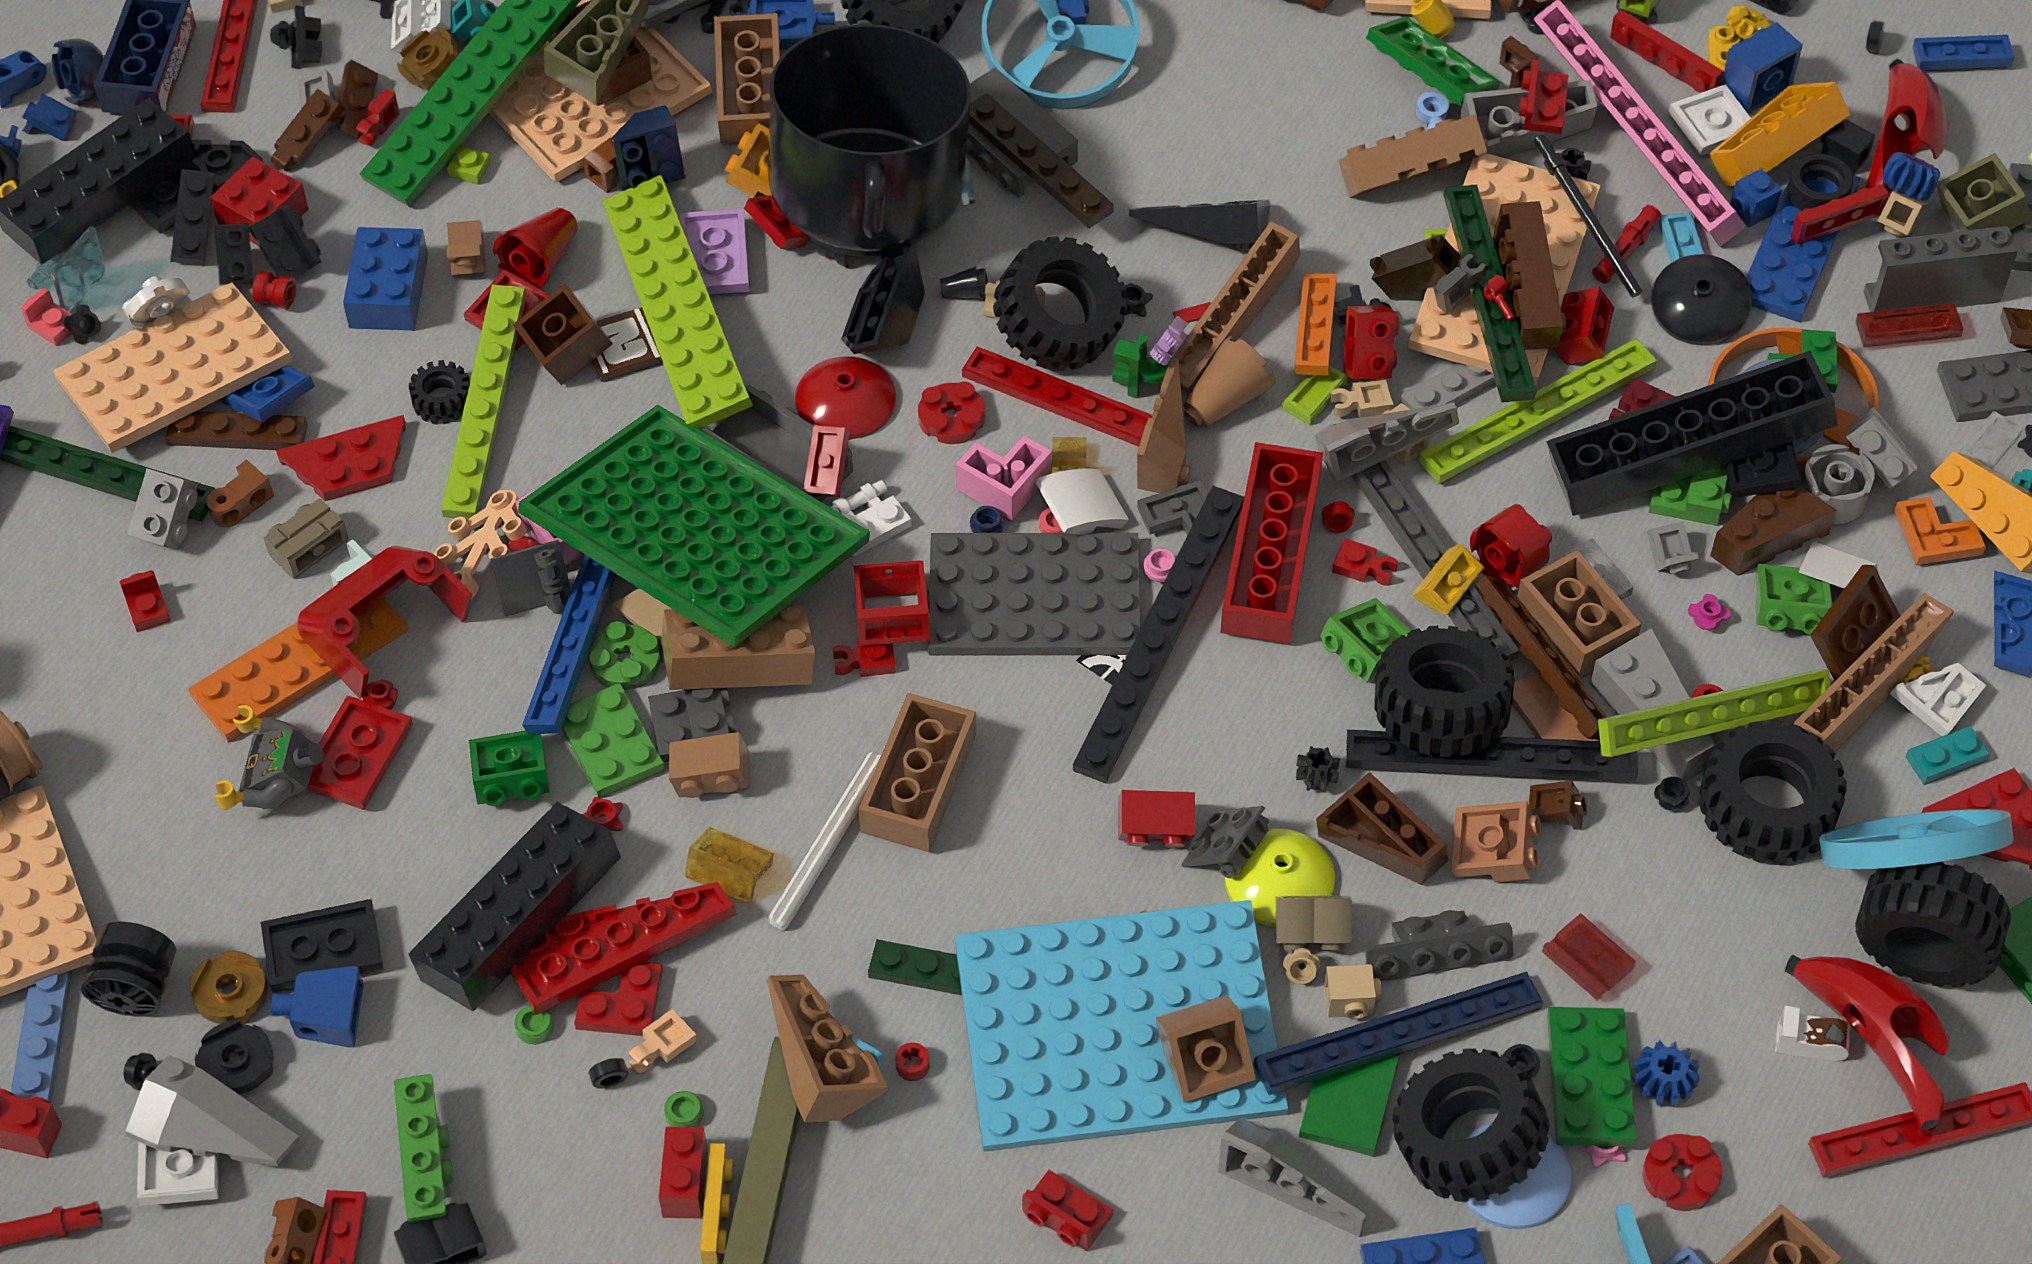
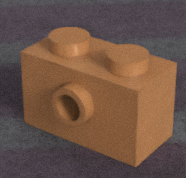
M740 732L669 742V780L679 798H695L701 794L714 792L729 793L736 789L749 787V750Z

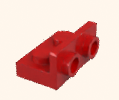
M1532 60L1530 71L1524 70L1521 90H1527V96L1521 97L1518 116L1524 117L1523 130L1561 135L1564 125L1569 75L1538 71L1539 60Z
M1048 1169L1033 1191L1027 1189L1022 1195V1211L1032 1223L1038 1226L1045 1225L1057 1232V1236L1065 1244L1071 1247H1076L1077 1245L1085 1251H1088L1113 1217L1112 1208Z

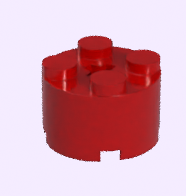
M1519 504L1505 508L1475 528L1471 533V552L1477 551L1480 558L1479 562L1485 567L1482 573L1504 579L1512 587L1518 585L1521 579L1543 568L1549 561V544L1552 542L1551 532L1546 526L1539 525Z

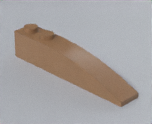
M1270 221L1186 337L1183 344L1173 355L1172 358L1179 361L1181 387L1190 391L1202 376L1223 341L1229 336H1233L1232 341L1236 342L1266 305L1301 256L1299 236Z
M1923 593L1793 724L1801 726V731L1807 734L1813 732L1821 738L1820 743L1823 746L1828 744L1836 752L1886 700L1891 690L1909 673L1951 619L1954 610Z

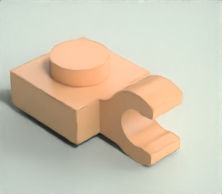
M671 1009L643 1029V1038L646 1041L630 1050L629 1055L632 1057V1060L629 1064L638 1074H641L654 1063L659 1055L667 1063L696 1042V1033Z

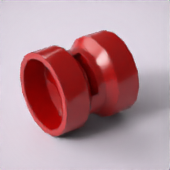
M260 271L253 284V301L262 305H267L271 302L277 308L286 310L292 306L296 295L295 278L285 275L275 278L270 272Z

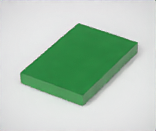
M1400 1054L1313 1081L1299 1131V1138L1374 1157Z

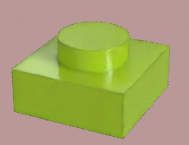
M460 146L447 168L448 176L479 184L491 162L490 154Z

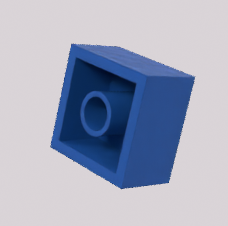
M1778 22L1765 29H1759L1753 36L1743 42L1735 43L1729 49L1721 86L1726 84L1748 114L1773 100L1789 85H1793L1803 44Z

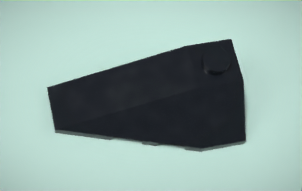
M1270 199L1230 201L1219 203L1218 205L1200 203L1187 205V207H1181V205L1139 207L1130 209L1129 216L1223 244H1236L1237 250H1250L1268 225Z

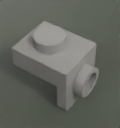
M1684 522L1657 527L1647 531L1657 571L1669 569L1670 574L1681 573L1690 570V564L1700 559L1698 552L1692 553Z

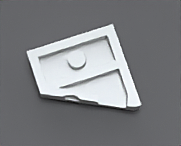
M1955 663L1944 667L1939 672H1930L1922 675L1917 680L1904 684L1902 682L1897 684L1889 694L1940 736H1945L1953 729L1986 685L1961 664Z

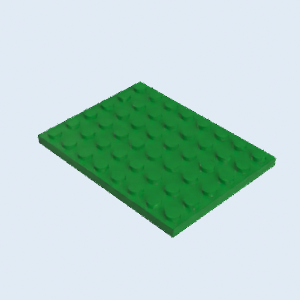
M658 404L519 501L518 513L732 647H736L865 546L870 538V531L695 426L687 427L685 420Z

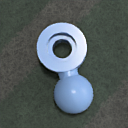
M1438 92L1423 93L1417 100L1416 116L1423 123L1429 124L1427 130L1434 128L1436 123L1444 121L1447 117L1449 103L1446 97Z

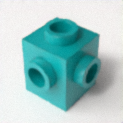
M460 0L450 10L453 34L461 37L466 42H470L498 7L492 2L485 0Z

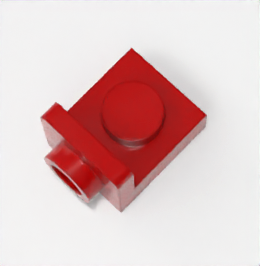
M153 570L136 573L120 580V585L137 632L171 621Z

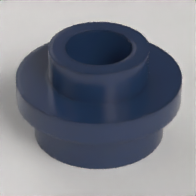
M981 506L976 509L970 518L971 531L973 533H1001L1004 529V517L993 506Z

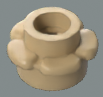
M1298 948L1294 953L1286 955L1283 967L1286 969V976L1292 982L1307 984L1317 977V970L1320 969V960L1317 955H1312L1310 950ZM1299 963H1304V964H1305V967H1304V968H1300V967L1298 966V964H1299Z

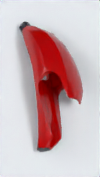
M1900 59L1894 60L1889 65L1887 104L1873 164L1865 187L1869 189L1882 184L1889 193L1886 201H1888L1894 189L1884 184L1882 177L1884 168L1892 155L1900 152L1913 156L1918 150L1928 146L1933 153V159L1936 160L1945 147L1948 135L1947 112L1937 84L1924 70L1910 63H1904ZM1898 115L1902 116L1906 122L1905 130L1896 126L1894 120Z
M1791 955L1786 964L1785 972L1795 977L1812 994L1844 1021L1849 1023L1870 1046L1903 1091L1914 1113L1919 1129L1923 1131L1936 1127L1940 1122L1943 1112V1093L1900 1039L1907 1037L1917 1039L1939 1055L1945 1056L1950 1046V1038L1934 1010L1912 988L1897 977L1874 965L1843 957L1818 956L1801 959Z

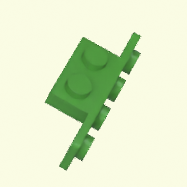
M431 1074L396 1079L394 1081L407 1220L413 1222L443 1217L446 1215L445 1198H448L447 1183L454 1182L451 1159H445L444 1148L450 1147V1136L447 1124L440 1125L437 1115L433 1077Z

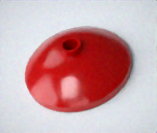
M841 356L830 358L814 365L802 376L796 388L795 403L799 417L806 422L819 426L845 427L850 430L849 440L868 436L887 423L895 409L896 391L889 374L876 363L860 357Z

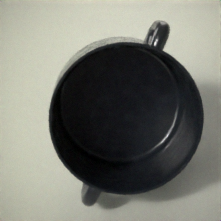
M866 19L858 21L856 25L840 26L817 32L790 47L776 63L770 82L768 181L773 200L781 213L796 228L819 245L838 253H847V255L857 257H879L883 255L885 250L900 248L910 243L915 245L942 227L957 209L964 187L971 88L967 74L961 64L945 48L924 36L900 28L873 25L871 21Z

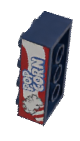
M190 0L125 1L94 83V89L102 112L126 114L148 98L166 112L196 29Z

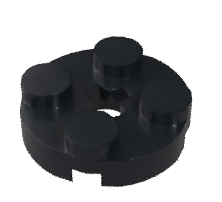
M228 1021L213 1027L204 1035L198 1054H195V1066L201 1068L240 1095L255 1089L264 1080L270 1078L274 1069L272 1065L274 1053L268 1036L260 1027L252 1024L253 1027L242 1025L241 1021ZM235 1051L237 1055L244 1054L240 1062L236 1064L226 1063L229 1061L228 1054Z

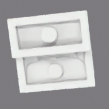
M451 0L395 1L393 3L391 50L401 52L405 44L422 31L427 30L431 34L438 32L436 28L450 29Z
M1100 469L1060 471L1039 477L1035 482L1064 533L1084 535L1092 533L1097 526L1122 529L1129 520Z

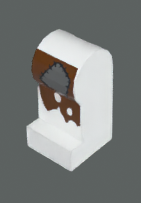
M1785 1005L1777 1025L1775 1053L1828 1061L1844 1060L1849 1054L1851 1026L1846 1021L1837 1018L1822 1019L1817 1016L1801 1014L1800 1008Z

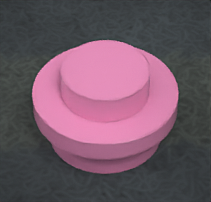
M1164 548L1153 550L1144 560L1145 574L1154 581L1164 582L1176 557L1171 551Z

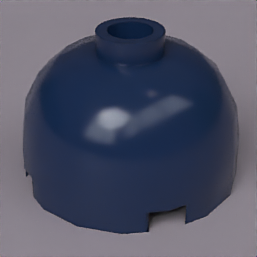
M81 38L66 39L54 43L53 47H58V53L52 54L55 80L59 90L66 88L71 95L64 98L69 103L75 104L96 97L94 83L105 55L102 54L101 50L94 43Z

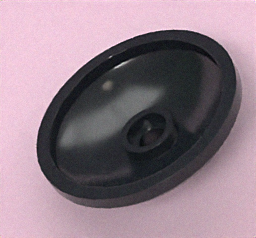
M1696 254L1679 258L1661 271L1653 285L1651 306L1656 321L1670 336L1688 344L1711 345L1731 338L1745 325L1751 311L1752 292L1746 277L1735 265L1717 256ZM1699 286H1705V287H1707L1709 290H1707V291H1700V290L1698 289V287H1699Z

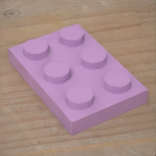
M744 208L679 213V219L709 295L750 292Z

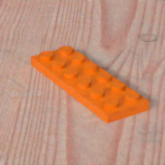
M382 598L357 617L360 624V633L357 640L347 648L361 661L408 632L407 625L387 600ZM296 622L189 687L188 691L192 699L229 743L243 734L236 727L233 719L243 721L248 718L239 713L238 706H249L257 718L271 717L331 680L337 674L299 635Z

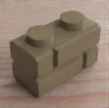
M320 498L312 504L301 506L296 511L295 516L283 524L274 525L264 537L270 557L279 566H282L283 570L292 578L298 576L349 539L342 518L333 510L331 511L330 507Z

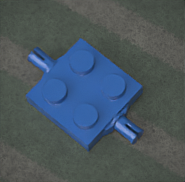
M750 0L747 14H728V16L778 13L781 48H790L800 40L812 35L816 25H835V11L816 12L813 0Z

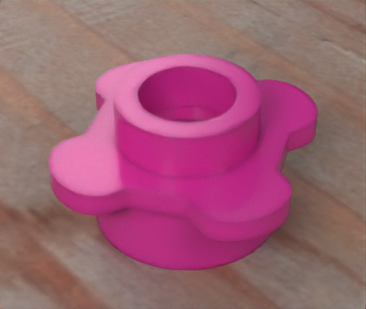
M1713 594L1704 595L1702 601L1697 604H1690L1688 608V614L1693 617L1694 623L1699 628L1707 631L1717 629L1721 621L1728 620L1731 615L1730 609L1723 607Z

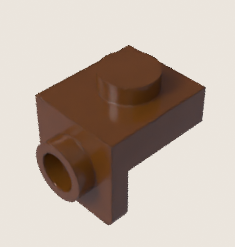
M1512 36L1502 42L1499 64L1512 73L1509 89L1522 87L1524 70L1530 71L1532 60H1538L1539 58L1528 46Z

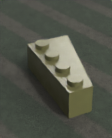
M592 0L544 49V73L597 105L648 11V0Z

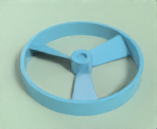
M999 0L987 1L982 17L981 41L983 54L989 69L997 68L1041 107L1070 109L1094 103L1114 91L1127 77L1134 64L1139 41V19L1132 0H1118L1124 7L1131 26L1075 25L1070 18L1059 14L1056 0H1035L1048 20L1046 41L1007 73L995 59L987 37L988 21ZM1071 46L1126 60L1123 66L1106 82L1083 92L1052 94L1030 88V85L1054 50L1064 51Z
M1994 809L1948 810L1888 817L1840 827L1828 831L1819 837L1823 865L1838 869H1877L1936 863L1995 851L2014 842L2010 813Z

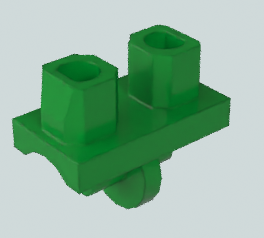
M1141 333L1136 343L1119 338L1113 352V361H1117L1114 367L1112 381L1127 385V396L1137 398L1139 395L1140 381L1143 380L1149 384L1159 383L1163 381L1168 368L1167 365L1160 364L1153 357H1148L1149 336Z

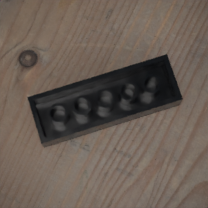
M149 98L0 199V227L2 231L43 265L195 159L196 153L189 131Z
M557 801L408 953L420 981L474 1012L511 973L510 969L515 964L518 966L528 956L529 951L534 949L546 937V934L550 933L618 862L621 856L611 830Z

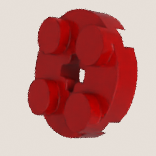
M969 382L943 383L934 387H928L923 390L922 398L918 404L919 426L928 437L930 433L932 436L938 437V442L944 444H959L969 441L976 436L975 431L980 426L983 427L985 423L984 401L980 394L975 391V387ZM951 409L957 410L955 417H950L948 413L944 412Z
M1672 1134L1655 1140L1651 1144L1643 1164L1642 1176L1646 1189L1654 1198L1657 1196L1660 1200L1667 1202L1666 1206L1673 1210L1692 1211L1705 1206L1717 1192L1722 1180V1165L1718 1155L1711 1148L1710 1142L1705 1137ZM1677 1165H1683L1689 1168L1691 1172L1688 1175V1179H1682L1680 1174L1673 1173L1672 1170L1676 1169Z

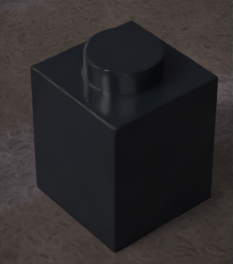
M1844 119L1823 133L1820 139V143L1823 144L1821 154L1832 155L1842 160L1854 175L1870 156L1875 134Z

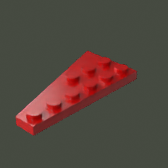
M714 882L674 891L669 898L650 901V897L637 899L636 905L617 909L615 904L566 915L550 933L546 934V937L534 949L529 951L528 956L518 966L515 964L510 969V975L534 1013L538 1015L737 915L735 906L720 884Z

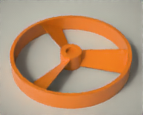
M1786 327L1769 328L1752 332L1737 339L1726 347L1715 361L1708 385L1714 384L1717 376L1728 363L1749 351L1778 346L1779 354H1800V335L1802 329ZM1836 341L1837 363L1845 368L1859 383L1866 396L1869 409L1874 407L1878 412V389L1871 372L1853 351ZM1835 407L1838 426L1825 430L1823 435L1839 445L1850 447L1849 451L1858 455L1859 448H1855L1846 438V427L1859 418V416ZM1796 457L1800 475L1803 474L1804 467L1810 457Z

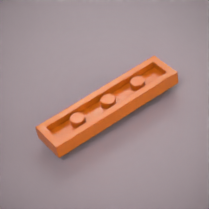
M1304 273L1295 356V375L1329 376L1337 274Z

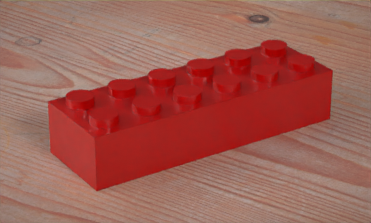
M1255 442L1222 607L1220 633L1290 644L1321 478L1323 452Z

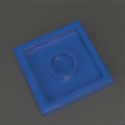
M285 365L222 399L225 405L263 423L314 388L315 385L310 376Z

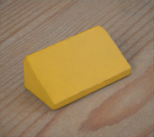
M1459 543L1449 548L1413 592L1412 596L1446 616L1485 567Z

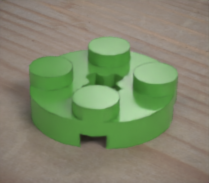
M618 621L608 624L605 631L598 634L593 640L589 650L590 666L594 676L605 687H611L620 683L623 690H630V685H636L640 682L642 686L653 679L660 667L661 661L656 636L637 625L623 624ZM624 652L630 653L633 657L632 659L625 658L623 662L618 661V655Z

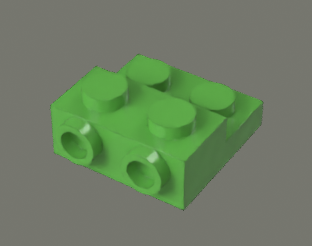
M1725 464L1654 488L1649 513L1717 526L1720 513L1727 514L1731 493L1725 492V486H1729Z
M1758 563L1756 570V624L1766 626L1773 631L1790 628L1799 629L1806 634H1811L1832 606L1830 583L1799 573L1800 568Z
M1374 598L1330 616L1320 638L1328 652H1335L1346 662V667L1350 674L1360 676L1368 683L1376 679L1378 661L1381 659V654L1390 644L1392 645V642L1401 635L1406 637L1407 633L1411 630L1377 598Z

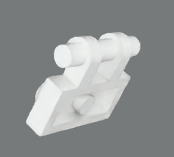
M882 480L872 485L867 483L859 487L857 493L846 499L840 497L833 501L830 507L870 531L869 542L852 555L853 558L912 527L911 517L894 496L882 502L878 498V496L887 492V487ZM863 504L868 507V509L857 515H854L852 510Z

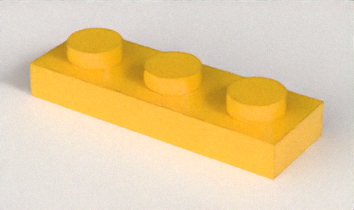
M710 1143L700 1246L702 1264H719L720 1254H725L728 1242V1230H722L723 1217L730 1218L731 1194H725L726 1182H733L734 1159L727 1158L726 1145L719 1143Z

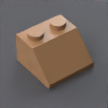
M1228 995L1155 1017L1164 1055L1184 1103L1256 1080L1241 1011Z

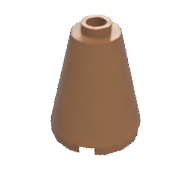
M1229 336L1223 341L1184 402L1186 409L1184 415L1194 426H1211L1269 391L1275 385L1276 377L1273 371L1268 375L1263 368L1267 364L1265 359L1244 340L1239 338L1236 342H1233V336Z

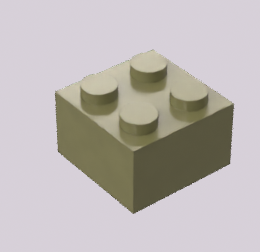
M1996 153L1952 174L1938 183L1937 191L1941 207L1958 231L2007 226L2011 230L2031 220L2026 195Z

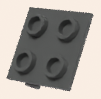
M559 539L491 558L505 616L547 605L548 609L552 610L554 614L564 612L571 588Z
M1242 807L1240 809L1215 812L1208 819L1207 828L1200 838L1190 845L1188 849L1189 854L1181 865L1188 867L1218 863L1221 866L1219 871L1224 877L1232 878L1233 875H1239L1247 862L1246 859L1252 856L1251 850H1256L1263 837L1269 831V821L1261 815L1265 807Z

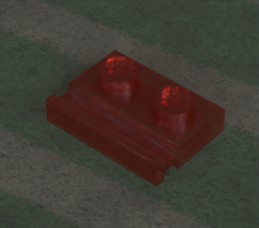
M1581 913L1560 930L1554 939L1546 942L1542 953L1597 1001L1607 990L1609 991L1630 973L1636 964V961Z

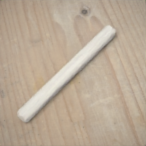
M871 752L866 756L770 913L769 923L773 927L780 930L788 928L859 811L858 809L881 755Z

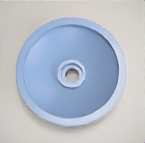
M1493 1122L1476 1129L1465 1140L1479 1135ZM1547 1133L1549 1140L1546 1150L1539 1152L1542 1159L1534 1170L1530 1168L1526 1172L1528 1177L1521 1184L1518 1185L1515 1182L1508 1187L1510 1191L1501 1196L1498 1193L1489 1195V1200L1476 1201L1475 1198H1469V1202L1464 1203L1482 1220L1502 1228L1527 1229L1548 1221L1563 1207L1570 1191L1571 1168L1565 1151Z

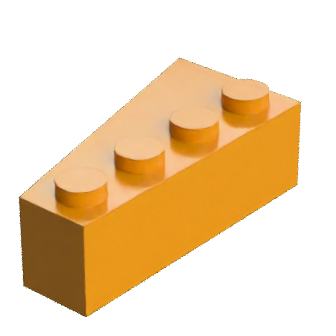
M1836 82L1789 85L1709 154L1724 186H1735L1737 180L1761 168L1768 172L1850 116V112Z
M1953 451L1930 477L2020 571L2032 574V493L1975 458Z

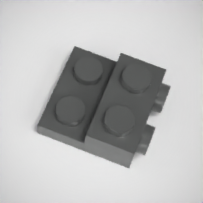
M727 688L683 689L648 696L658 753L662 762H669V742L736 732L733 714L725 715L724 711L725 706H730Z

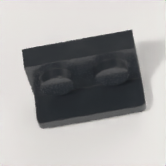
M288 205L247 227L278 278L283 275L295 278L322 263L319 258L321 251L317 243L312 238L308 239L302 229L304 222L295 209L291 210Z

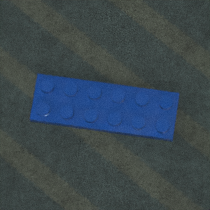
M1853 175V186L1850 195L1856 193L1861 177ZM1814 176L1802 180V183L1807 188L1815 192L1832 193L1839 190L1832 181L1823 177ZM1787 183L1746 279L1752 292L1751 307L1800 323L1840 230L1797 245L1791 237V232L1796 214L1800 213L1801 210L1791 202L1787 193Z

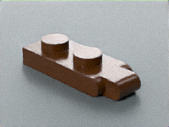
M352 59L344 67L337 102L345 109L337 119H339L338 130L353 138H357L360 132L356 131V127L361 120L368 117V107L374 98L379 73Z
M317 88L275 142L274 147L276 151L271 157V162L285 172L290 171L295 164H302L345 108Z

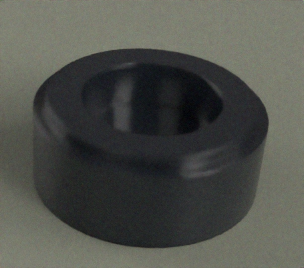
M1873 20L1870 23L1866 40L1867 52L1879 53L1885 22Z
M611 1058L592 1066L588 1074L592 1086L603 1089L623 1082L629 1075L624 1059Z

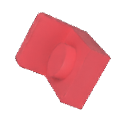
M42 288L22 305L21 310L28 328L53 345H59L71 334L69 329L63 327L62 322L65 316H71L72 314L54 303L48 289Z

